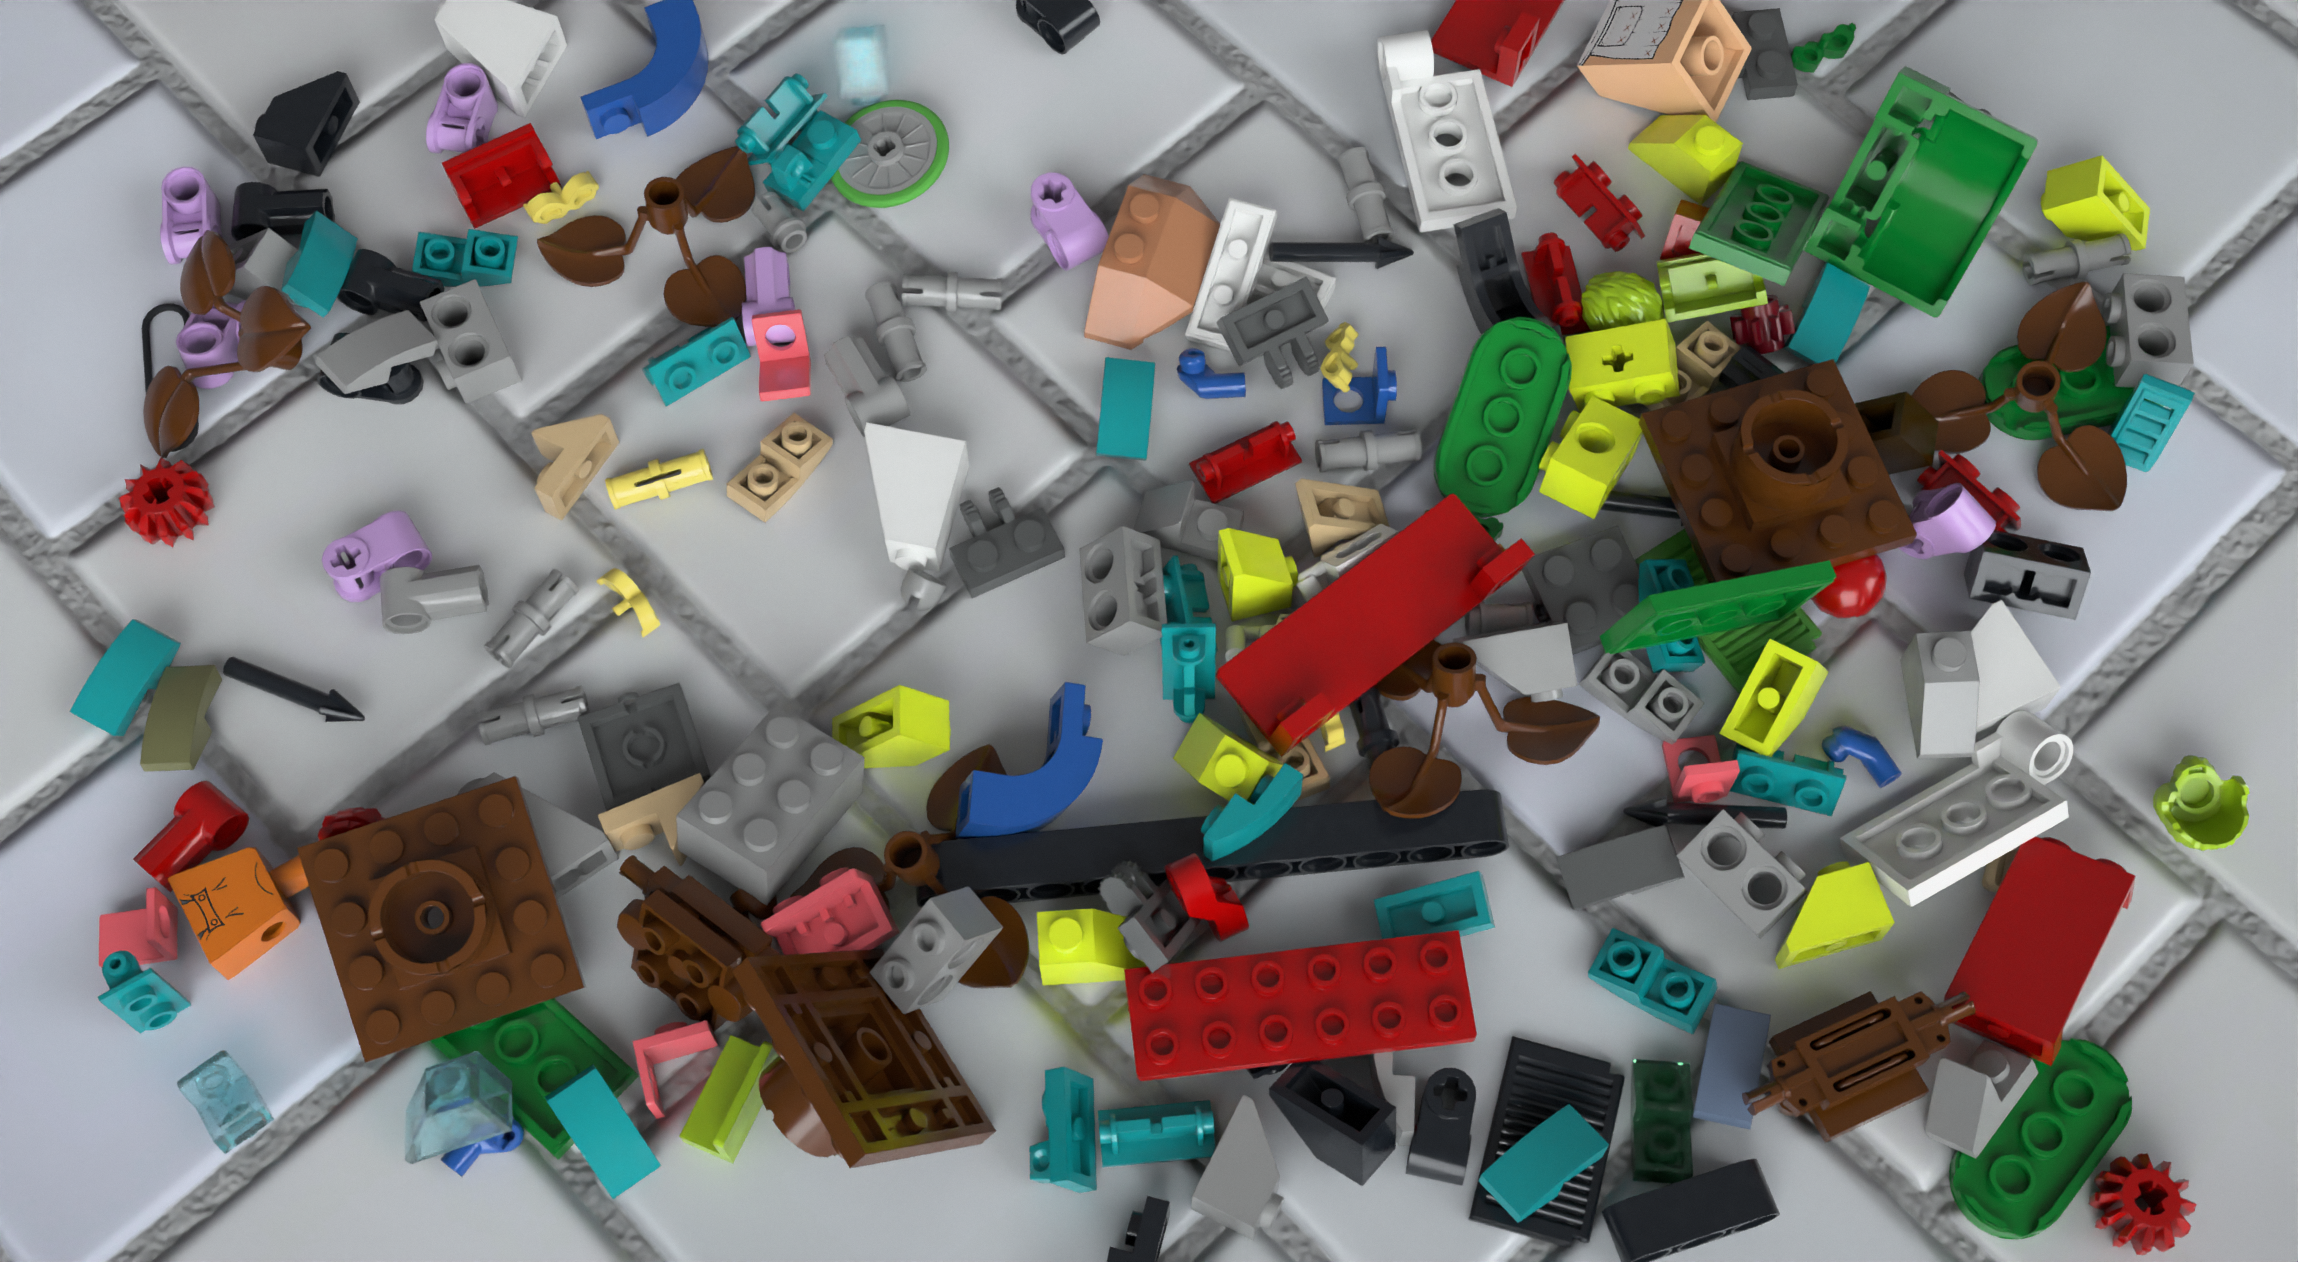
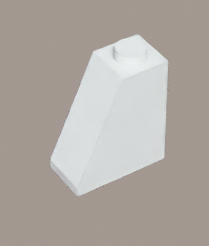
M443 0L438 6L436 18L434 19L446 49L462 64L472 63L479 66L485 72L493 93L513 112L523 117H526L567 47L559 19L556 15L509 0Z
M866 422L864 434L889 561L907 571L911 567L919 571L928 569L940 572L969 469L966 441Z
M2002 600L1993 603L1971 631L1980 679L1975 741L1996 732L1999 725L2015 712L2028 711L2034 714L2045 709L2061 688Z

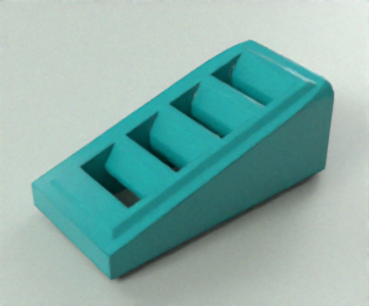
M2143 374L2108 431V434L2119 446L2125 465L2143 472L2151 470L2191 404L2194 392L2148 374ZM2144 398L2147 399V400L2153 401V402H2155V403L2161 404V405H2163V406L2169 407V408H2171V409H2168V408L2162 407V406H2160V405L2154 404V403H2152V402L2146 401V400H2144Z

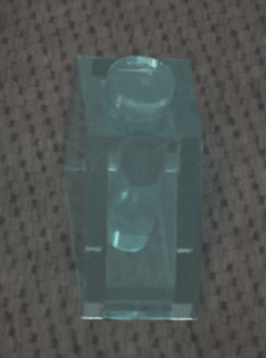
M885 25L839 28L834 39L840 99L852 98V105L856 106L872 105L881 102L880 96L888 95L890 89Z
M478 1051L426 1068L406 1109L405 1160L410 1164H414L512 1131V1081Z

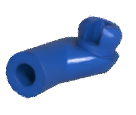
M1196 348L1186 349L1180 354V365L1177 366L1178 376L1200 398L1246 397L1244 372L1216 374L1205 364L1204 352Z
M1844 725L1832 729L1833 734L1827 736L1822 741V749L1834 762H1843L1849 755L1859 759L1879 788L1889 785L1902 775V772L1883 745L1872 735Z
M510 1115L475 1118L460 1134L440 1161L462 1177L480 1154L503 1153L516 1149L523 1141L524 1129Z

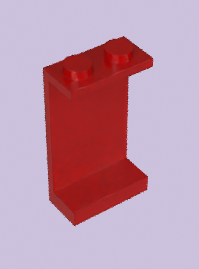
M2035 836L2021 844L1944 996L1945 1001L1964 991L1970 996V999L1965 1004L1973 1001L1975 1006V1014L1968 1015L1953 1022V1024L2052 1066L2061 1048L2065 1024L2122 907L2128 909L2132 901L2136 876L2126 872L2121 865L2103 858L2095 860L2072 851L2067 844L2055 838H2039Z

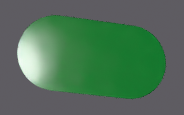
M1517 317L1496 323L1479 336L1469 354L1435 452L1433 471L1435 482L1441 495L1446 498L1450 494H1455L1473 516L1492 517L1509 512L1528 497L1540 470L1539 465L1551 439L1572 374V364L1569 353H1567L1566 347L1562 343L1563 340L1549 325L1526 317Z
M2110 325L2105 326L2107 332L2105 348L2100 358L2093 365L2078 372H2064L2055 367L2059 372L2061 381L2054 403L2058 406L2057 414L2063 435L2071 434L2075 429L2084 425H2092L2097 428L2110 426L2135 388L2115 386L2114 368L2108 366L2106 362V349L2108 340L2111 337ZM2018 345L2010 346L1997 352L1979 377V381L1984 386L1986 393L1984 404L1991 403L2004 393L2005 389L2013 388L2021 368L2036 360L2028 359L2022 355ZM2144 398V400H2146V401L2152 402V403H2154V404H2157V405H2160V406L2163 407V405H2161V404L2155 403V402H2153V401H2150V400H2147V399ZM2015 400L2009 401L1995 412L1986 414L1988 420L1996 428L2012 437L2024 440L2053 438L2045 411H2025L2016 404Z
M2071 1038L2069 1041L2062 1040L2061 1048L2052 1066L2031 1058L2039 1073L1978 1157L1973 1158L1955 1150L1949 1169L1951 1192L1964 1216L1982 1231L2003 1239H2025L2046 1230L2063 1214L2128 1124L2132 1113V1096L2129 1098V1089L2126 1085L2128 1078L2123 1067L2114 1056L2093 1042Z

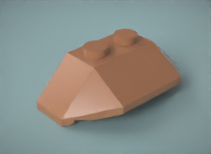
M1143 174L1128 185L1097 267L1084 330L1085 338L1132 350L1142 344L1145 338L1163 331L1192 313L1220 223L1190 186Z

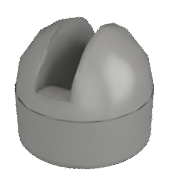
M909 567L902 581L901 595L908 606L914 597L919 598L917 611H926L938 603L947 585L926 572Z

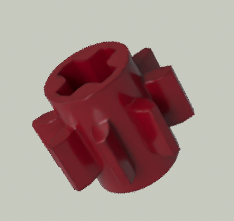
M1767 295L1768 304L1740 309L1741 314L1730 316L1733 339L1736 340V344L1742 345L1746 343V347L1751 346L1760 354L1772 353L1785 347L1784 335L1795 333L1793 314L1788 304L1779 306L1776 295Z

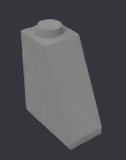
M493 772L485 778H478L468 782L459 790L457 795L506 778ZM522 788L557 898H560L619 859L603 831Z

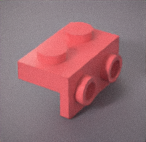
M848 867L837 869L824 876L819 881L821 887L804 897L797 895L780 902L772 910L774 915L760 923L766 934L776 937L784 955L871 950L900 933L873 877L855 868L849 869Z

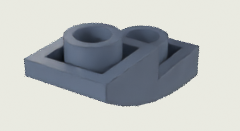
M1714 1004L1693 1118L1751 1130L1753 1115L1747 1110L1751 1103L1745 1106L1742 1093L1759 1087L1770 1026V1014Z

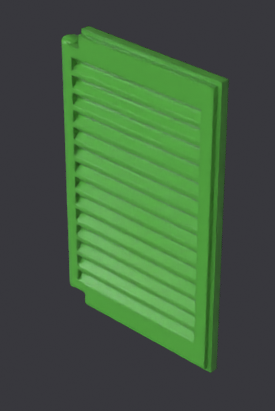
M1685 528L1635 559L1636 564H1640L1646 559H1685L1694 585L1709 584ZM1799 607L1780 621L1700 636L1697 639L1704 653L1740 695L1769 639L1806 656L1817 648L1812 640L1819 638L1822 632L1804 610Z

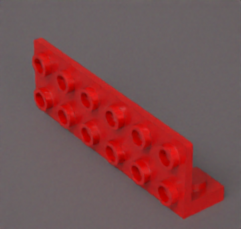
M1456 0L1431 39L1433 53L1471 70L1480 69L1481 74L1513 87L1565 0Z
M1450 494L1221 666L1216 672V678L1278 754L1283 757L1516 577L1535 553L1522 538L1507 549L1500 543L1497 544L1455 494Z
M1459 930L1165 964L1153 973L1148 967L1124 969L1136 1075L1140 1081L1473 1042L1477 1036Z

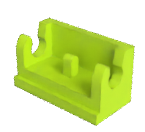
M1696 253L1656 261L1667 323L1768 304L1766 288L1762 277L1705 254Z

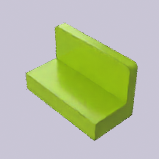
M730 1035L679 1135L684 1143L732 1164L734 1163L763 1105L759 1092L760 1075L764 1068L779 1056L772 1043L763 1041L761 1046L758 1047Z

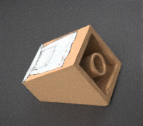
M1610 0L1577 67L1601 97L1668 115H1706L1714 122H1717L1752 48L1720 0Z

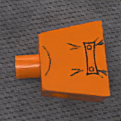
M247 847L168 878L209 963L227 980L238 975L299 927L301 922L289 897L309 887L299 855L273 869L270 862L256 847Z

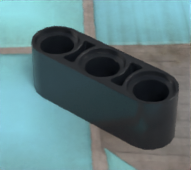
M1754 1158L1627 1198L1602 1211L1621 1262H1652L1757 1227L1780 1215L1758 1160Z

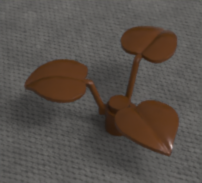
M734 146L697 161L680 173L676 179L659 177L650 181L644 190L646 206H639L637 208L638 218L627 243L625 231L619 223L609 217L596 215L576 219L556 232L537 239L540 253L557 274L577 285L597 287L610 284L623 275L625 264L622 255L633 253L646 221H649L650 225L660 233L676 235L685 265L688 268L673 273L665 283L663 295L670 313L678 320L695 326L716 327L731 317L736 322L742 315V302H746L747 298L745 280L741 271L731 260L720 255L709 256L696 265L688 245L684 226L687 223L688 214L694 218L702 213L709 221L723 223L741 217L751 208L755 198V184L748 164L747 154L738 146Z
M211 230L204 231L203 236L196 241L185 261L180 279L181 297L186 308L194 314L205 315L214 305L219 312L241 322L242 329L238 331L240 338L237 347L239 362L190 368L185 370L182 375L176 367L168 365L156 374L146 392L143 415L148 439L155 452L162 458H167L172 450L179 447L187 439L197 422L199 395L195 385L191 383L195 378L244 370L261 372L269 367L292 370L299 363L302 355L303 345L301 338L311 329L308 322L294 310L285 295L274 287L261 286L254 290L244 303L241 312L226 304L223 296L229 293L234 286L235 262L225 240L217 232Z
M2088 282L2075 283L2054 291L2036 303L2025 314L2017 332L2018 349L2026 358L2036 361L2024 365L2017 375L2014 387L2005 389L2004 393L1991 403L1984 404L1986 393L1981 382L1974 376L1959 370H1946L1930 376L1916 388L1911 396L1939 421L1935 450L1940 452L1942 449L1945 453L1949 454L1969 452L1985 443L1991 431L1990 422L1986 414L1995 412L2009 401L2015 400L2021 409L2028 412L2045 411L2052 437L2058 446L2046 450L2038 462L2037 480L2044 494L2056 504L2069 509L2115 511L2122 505L2127 488L2126 466L2119 446L2108 433L2092 425L2078 427L2066 440L2059 423L2058 406L2054 403L2061 381L2059 372L2055 367L2064 372L2084 370L2100 358L2105 348L2107 336L2105 322Z
M1433 640L1372 687L1377 688L1380 695L1397 701L1409 700L1415 697L1421 689L1426 693L1433 692L1437 698V708L1429 750L1427 754H1424L1416 748L1402 746L1384 751L1375 759L1369 773L1370 790L1382 810L1397 817H1428L1450 806L1457 798L1461 789V769L1452 761L1436 757L1440 749L1447 707L1463 706L1474 695L1475 691L1478 692L1496 730L1508 733L1507 747L1509 751L1516 757L1529 763L1550 765L1570 758L1598 728L1600 716L1582 707L1558 700L1531 702V697H1522L1512 700L1504 706L1502 719L1486 687V676L1484 674H1476L1477 657L1474 650L1462 643L1451 642L1442 645Z
M990 744L973 750L955 762L931 789L926 806L927 818L935 828L942 831H950L949 833L930 834L928 831H922L918 834L913 831L899 832L890 838L884 850L885 864L873 852L864 848L851 847L840 850L824 860L808 880L793 892L790 897L797 895L804 897L821 887L819 881L824 876L844 867L849 869L855 868L871 875L889 911L890 903L885 892L895 887L896 876L910 886L918 887L927 884L938 896L948 893L946 888L935 877L939 870L940 860L937 852L931 845L939 844L942 841L959 839L955 838L959 790L961 784L973 770L1007 775L997 751ZM987 896L980 900L1003 928L958 983L980 989L1011 988L1020 981L1028 963L1029 938L1027 929L1020 914L1012 905L1000 898Z

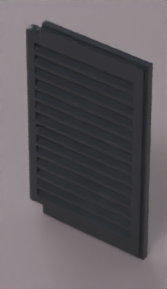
M1512 1036L1478 1180L1481 1174L1512 1146L1568 1104L1600 1134L1609 1146L1601 1159L1565 1182L1557 1197L1519 1223L1478 1181L1468 1220L1566 1248L1571 1247L1573 1238L1582 1243H1589L1625 1081L1623 1075L1609 1073L1610 1062Z

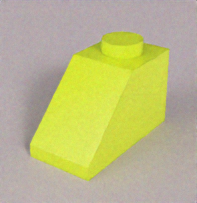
M1660 115L1629 143L1628 150L1699 205H1702L1728 180L1736 166L1743 143L1706 115Z
M2103 155L2047 171L2045 192L2041 196L2042 212L2066 237L2090 242L2123 233L2129 240L2131 250L2138 251L2146 248L2150 208Z
M1231 528L1218 531L1217 578L1231 622L1291 607L1293 587H1296L1298 583V571L1293 557H1284L1279 540Z
M1769 639L1719 734L1758 754L1771 757L1805 718L1829 672L1818 661Z
M898 685L832 718V738L865 757L864 768L916 766L950 750L949 700L902 685Z
M1199 713L1173 757L1194 779L1228 801L1236 793L1250 802L1251 796L1260 781L1267 774L1275 777L1284 765V763L1202 713Z
M1842 861L1826 866L1818 871V876L1807 891L1775 957L1778 969L1877 942L1884 938L1895 922L1869 862L1850 867L1848 861Z
M1093 908L1037 912L1039 967L1042 985L1125 980L1124 969L1147 967L1143 961L1138 960L1130 953L1125 945L1124 936L1118 930V927L1127 917Z

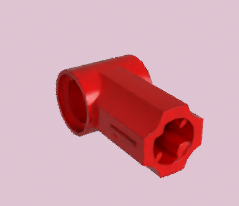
M209 781L198 782L182 794L174 807L173 814L175 817L133 858L139 866L170 893L173 889L168 881L169 877L196 867L212 850L222 851L230 847L243 835L248 826V814Z

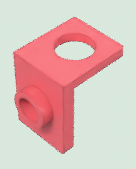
M798 309L753 315L752 326L760 360V401L811 395V358L802 311ZM774 325H786L794 331L795 339L787 346L778 347L772 345L767 340L766 332Z
M1714 735L1677 739L1673 744L1666 741L1662 743L1674 803L1685 801L1709 803L1727 797L1740 772L1738 760L1721 762ZM1694 750L1702 753L1708 760V763L1684 766L1683 770H1681L1678 758L1683 752Z
M156 887L146 889L145 909L100 915L99 966L102 968L105 959L116 951L130 952L136 957L139 965L177 960L178 908Z
M707 1020L691 1025L685 1022L665 1024L654 1031L655 1035L632 1041L646 1105L656 1119L665 1117L653 1065L717 1047L716 1035Z

